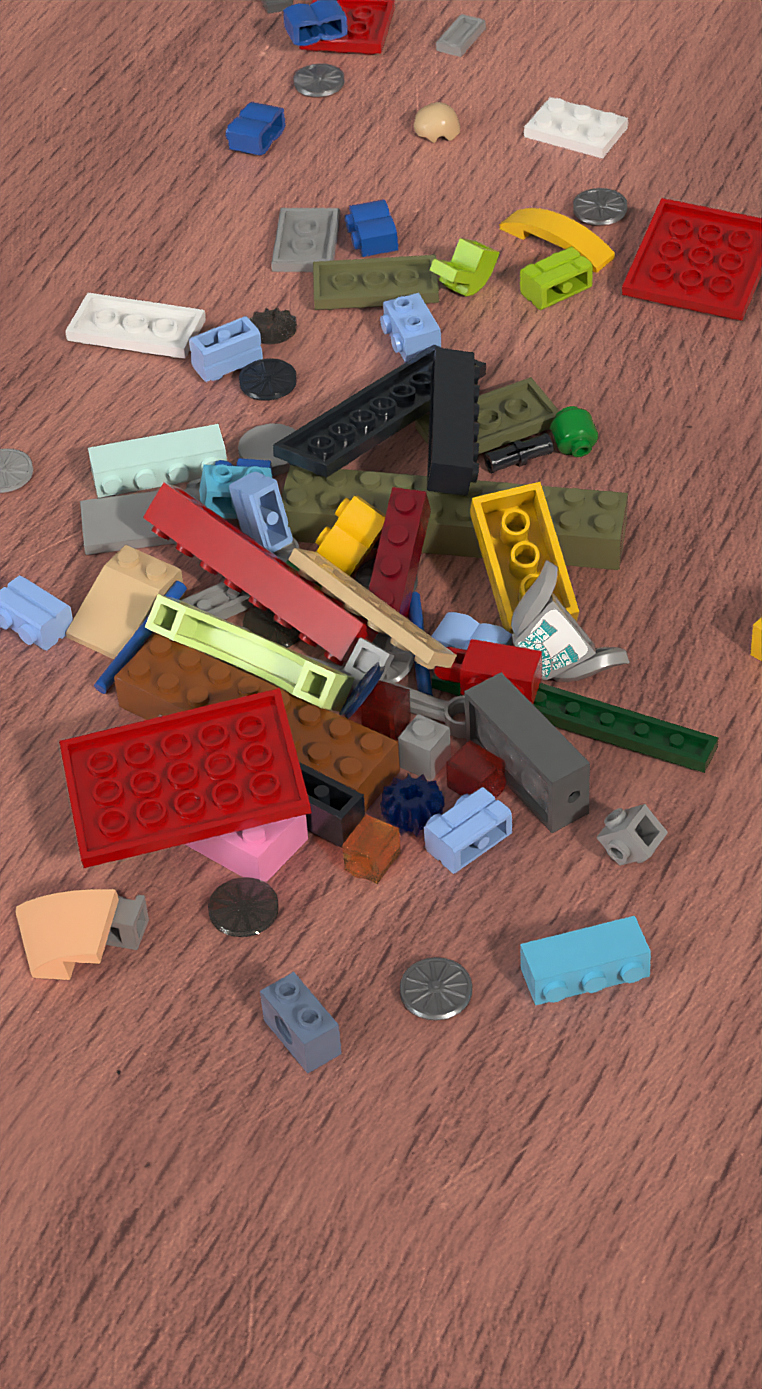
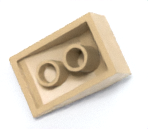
M125 545L102 568L68 627L66 637L109 658L115 659L150 614L157 595L164 596L175 581L183 583L181 569ZM185 593L179 600L185 599Z

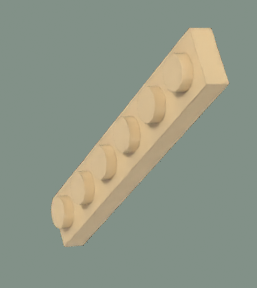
M298 548L293 549L288 560L299 568L298 573L302 577L321 584V591L330 597L341 599L345 602L343 607L349 612L358 616H364L368 619L367 625L377 632L388 634L392 637L390 642L394 646L404 651L412 652L416 655L414 660L421 666L428 669H434L435 666L451 668L457 656L319 553Z

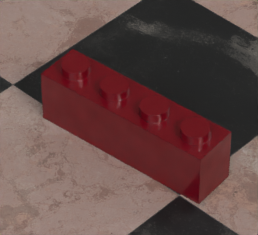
M392 487L369 591L407 618L431 508L426 491Z

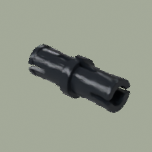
M547 433L523 442L515 440L508 447L485 453V464L491 474L516 464L520 467L526 465L528 460L552 454L553 444Z

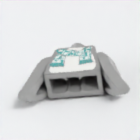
M546 560L540 575L520 600L513 613L511 627L514 632L512 634L513 644L516 647L542 651V679L544 681L550 678L557 682L579 681L614 666L630 663L625 649L619 647L595 648L593 641L553 594L557 582L558 566Z

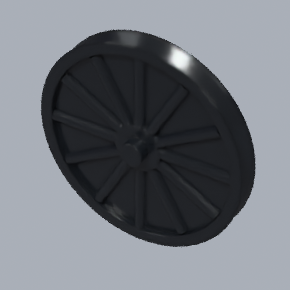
M267 358L254 361L245 366L240 372L239 382L242 392L247 396L257 400H275L288 395L295 388L297 377L294 367L288 362Z

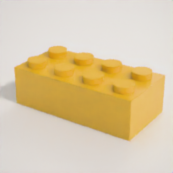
M541 482L472 498L470 516L503 628L511 634L514 633L511 627L513 613L520 600L540 575L546 560L558 566L557 582L553 594L577 622L579 615L578 605Z

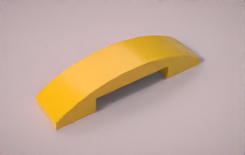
M540 208L518 209L499 224L500 230L522 240L533 234L564 249L573 247L581 256H584L592 263L593 272L595 273L599 272L615 258L614 251L588 228L569 217Z

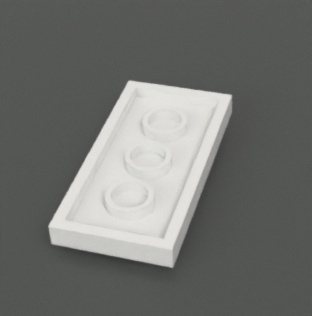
M87 293L66 329L67 341L185 359L190 351L189 338L198 335L206 321L205 310Z

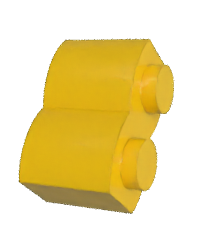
M354 496L351 500L346 497L335 512V515L339 517L332 529L326 526L315 542L319 545L316 552L350 577L357 572L373 546L381 537L386 516L360 496Z

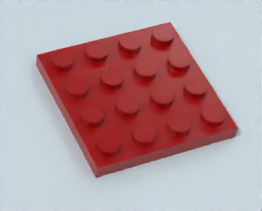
M661 198L624 280L622 295L743 321L762 275V218Z

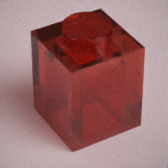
M379 680L361 705L362 725L398 741V737L411 721L410 689Z
M469 740L446 762L447 788L462 796L464 794L471 795L484 787L497 798L506 786L505 760Z

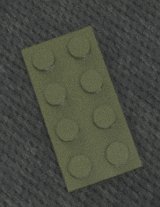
M436 255L313 262L315 310L383 306L385 301L416 293L420 294L425 304L439 303L438 276L430 271Z
M532 377L479 395L477 403L480 404L477 421L479 423L478 454L551 429L553 419L559 410ZM429 413L415 420V428L427 444Z

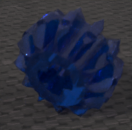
M409 773L404 780L394 777L391 786L384 787L382 802L380 803L381 814L386 819L389 829L398 828L401 836L410 831L416 837L420 830H424L426 823L433 815L443 814V807H445L442 791L439 790L436 780L427 781L424 774L418 778H412Z

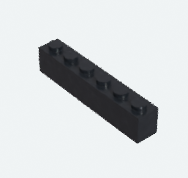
M435 347L430 374L427 491L468 496L470 483L477 482L479 463H477L479 423L477 421L480 404H477L480 385L477 384L480 366H474V352Z

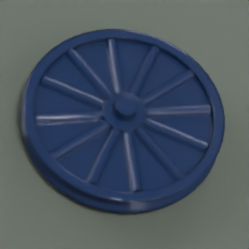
M377 662L370 668L347 698L339 715H345V718L348 719L357 711L378 683L385 670V666L380 667V663Z

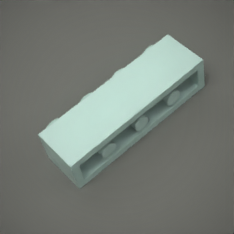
M219 424L88 448L98 498L161 487L163 482L172 485L193 481L202 477L203 465H215V462L220 460L227 461L226 449Z

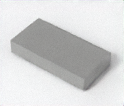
M461 14L438 39L436 51L461 57L486 29V20Z

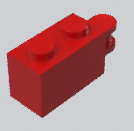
M471 639L467 650L446 647L457 655L451 668L435 666L434 672L437 677L442 680L460 683L461 695H464V691L502 672L533 704L542 679V651Z

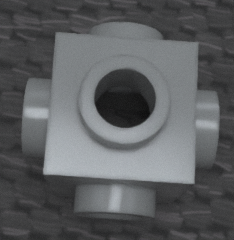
M645 804L625 810L618 808L611 812L604 820L605 827L596 838L604 846L607 854L621 866L632 862L642 863L653 855L655 849L668 832Z

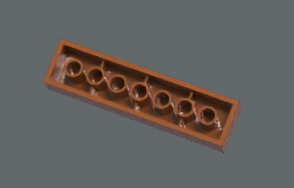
M158 633L114 676L119 707L146 720L157 718L159 714L165 716L279 688ZM280 688L299 762L363 794L366 812L400 772L398 741L330 710L318 707Z

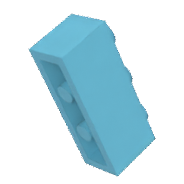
M635 916L520 944L521 971L535 1005L559 1002L567 997L587 992L594 993L606 987L622 983H634L642 978L650 977L651 951Z

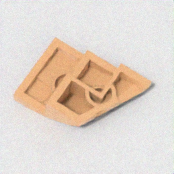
M90 889L59 892L26 901L16 907V916L33 978L70 980L75 962L100 964L119 901L116 890Z

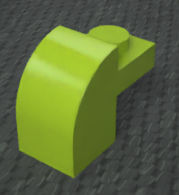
M460 238L452 260L433 259L430 271L440 275L439 281L442 282V285L464 296H471L481 290L490 278L500 252L478 241Z

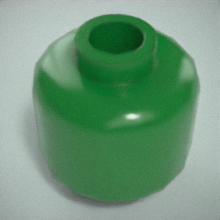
M569 406L560 410L551 424V433L557 448L564 455L583 457L591 452L592 447L596 445L599 438L591 414L587 410L576 406Z

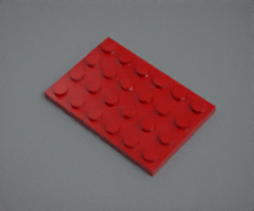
M280 688L59 741L83 868L312 813Z

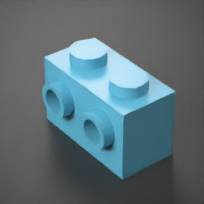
M203 465L199 489L201 503L222 518L238 519L229 490L230 484L253 472H259L265 475V477L272 478L271 468Z

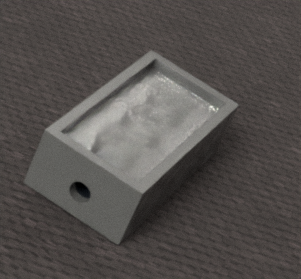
M502 672L464 691L466 742L551 833L589 814L590 762Z

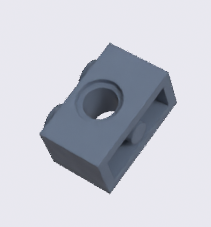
M295 972L260 991L264 1021L307 1074L342 1054L339 1024Z

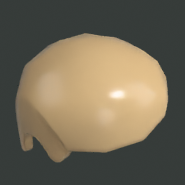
M436 102L424 106L417 112L414 130L420 137H426L433 143L441 136L451 141L460 133V123L454 109L445 103Z

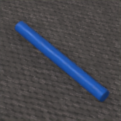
M175 581L164 596L180 599L187 590V587L182 582ZM148 617L94 684L96 690L105 694L115 682L114 676L137 654L154 631L145 628Z
M413 592L408 611L409 620L425 631L420 594ZM414 660L418 691L433 696L430 669L421 666Z

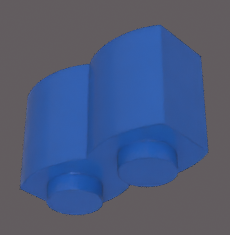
M317 0L311 5L294 4L283 10L284 28L294 45H311L320 39L330 41L342 38L347 34V16L337 0Z
M257 102L248 103L240 111L239 117L235 118L232 123H229L226 128V139L229 143V149L264 155L270 148L273 140L280 137L286 126L284 108Z
M385 199L349 206L350 214L345 215V222L348 233H351L354 250L359 249L362 257L398 251L397 231Z

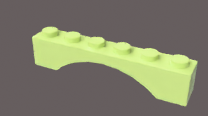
M160 594L156 597L145 628L242 668L279 686L290 694L323 709L340 712L355 679L186 602Z

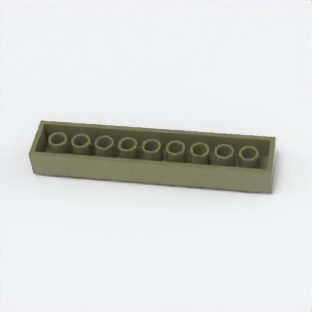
M290 465L281 498L288 519L287 526L290 527L292 537L297 542L315 543L326 526L332 529L339 518L335 515V512L346 497L351 500L354 496H360L386 515L392 487L426 491L431 513L422 553L483 558L470 516L472 498L527 484L477 480L476 483H470L468 496L427 491V476L340 469L326 478L299 466ZM542 485L565 565L619 570L627 526L628 493ZM380 538L373 546V549H378Z

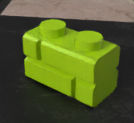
M569 247L561 252H555L551 256L535 264H529L520 270L521 294L529 301H532V304L541 311L591 288L592 263L584 256H581L573 247Z

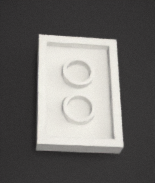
M550 97L525 125L524 137L603 159L628 128V118L612 112H604L592 109L586 105H578L566 102L560 98Z

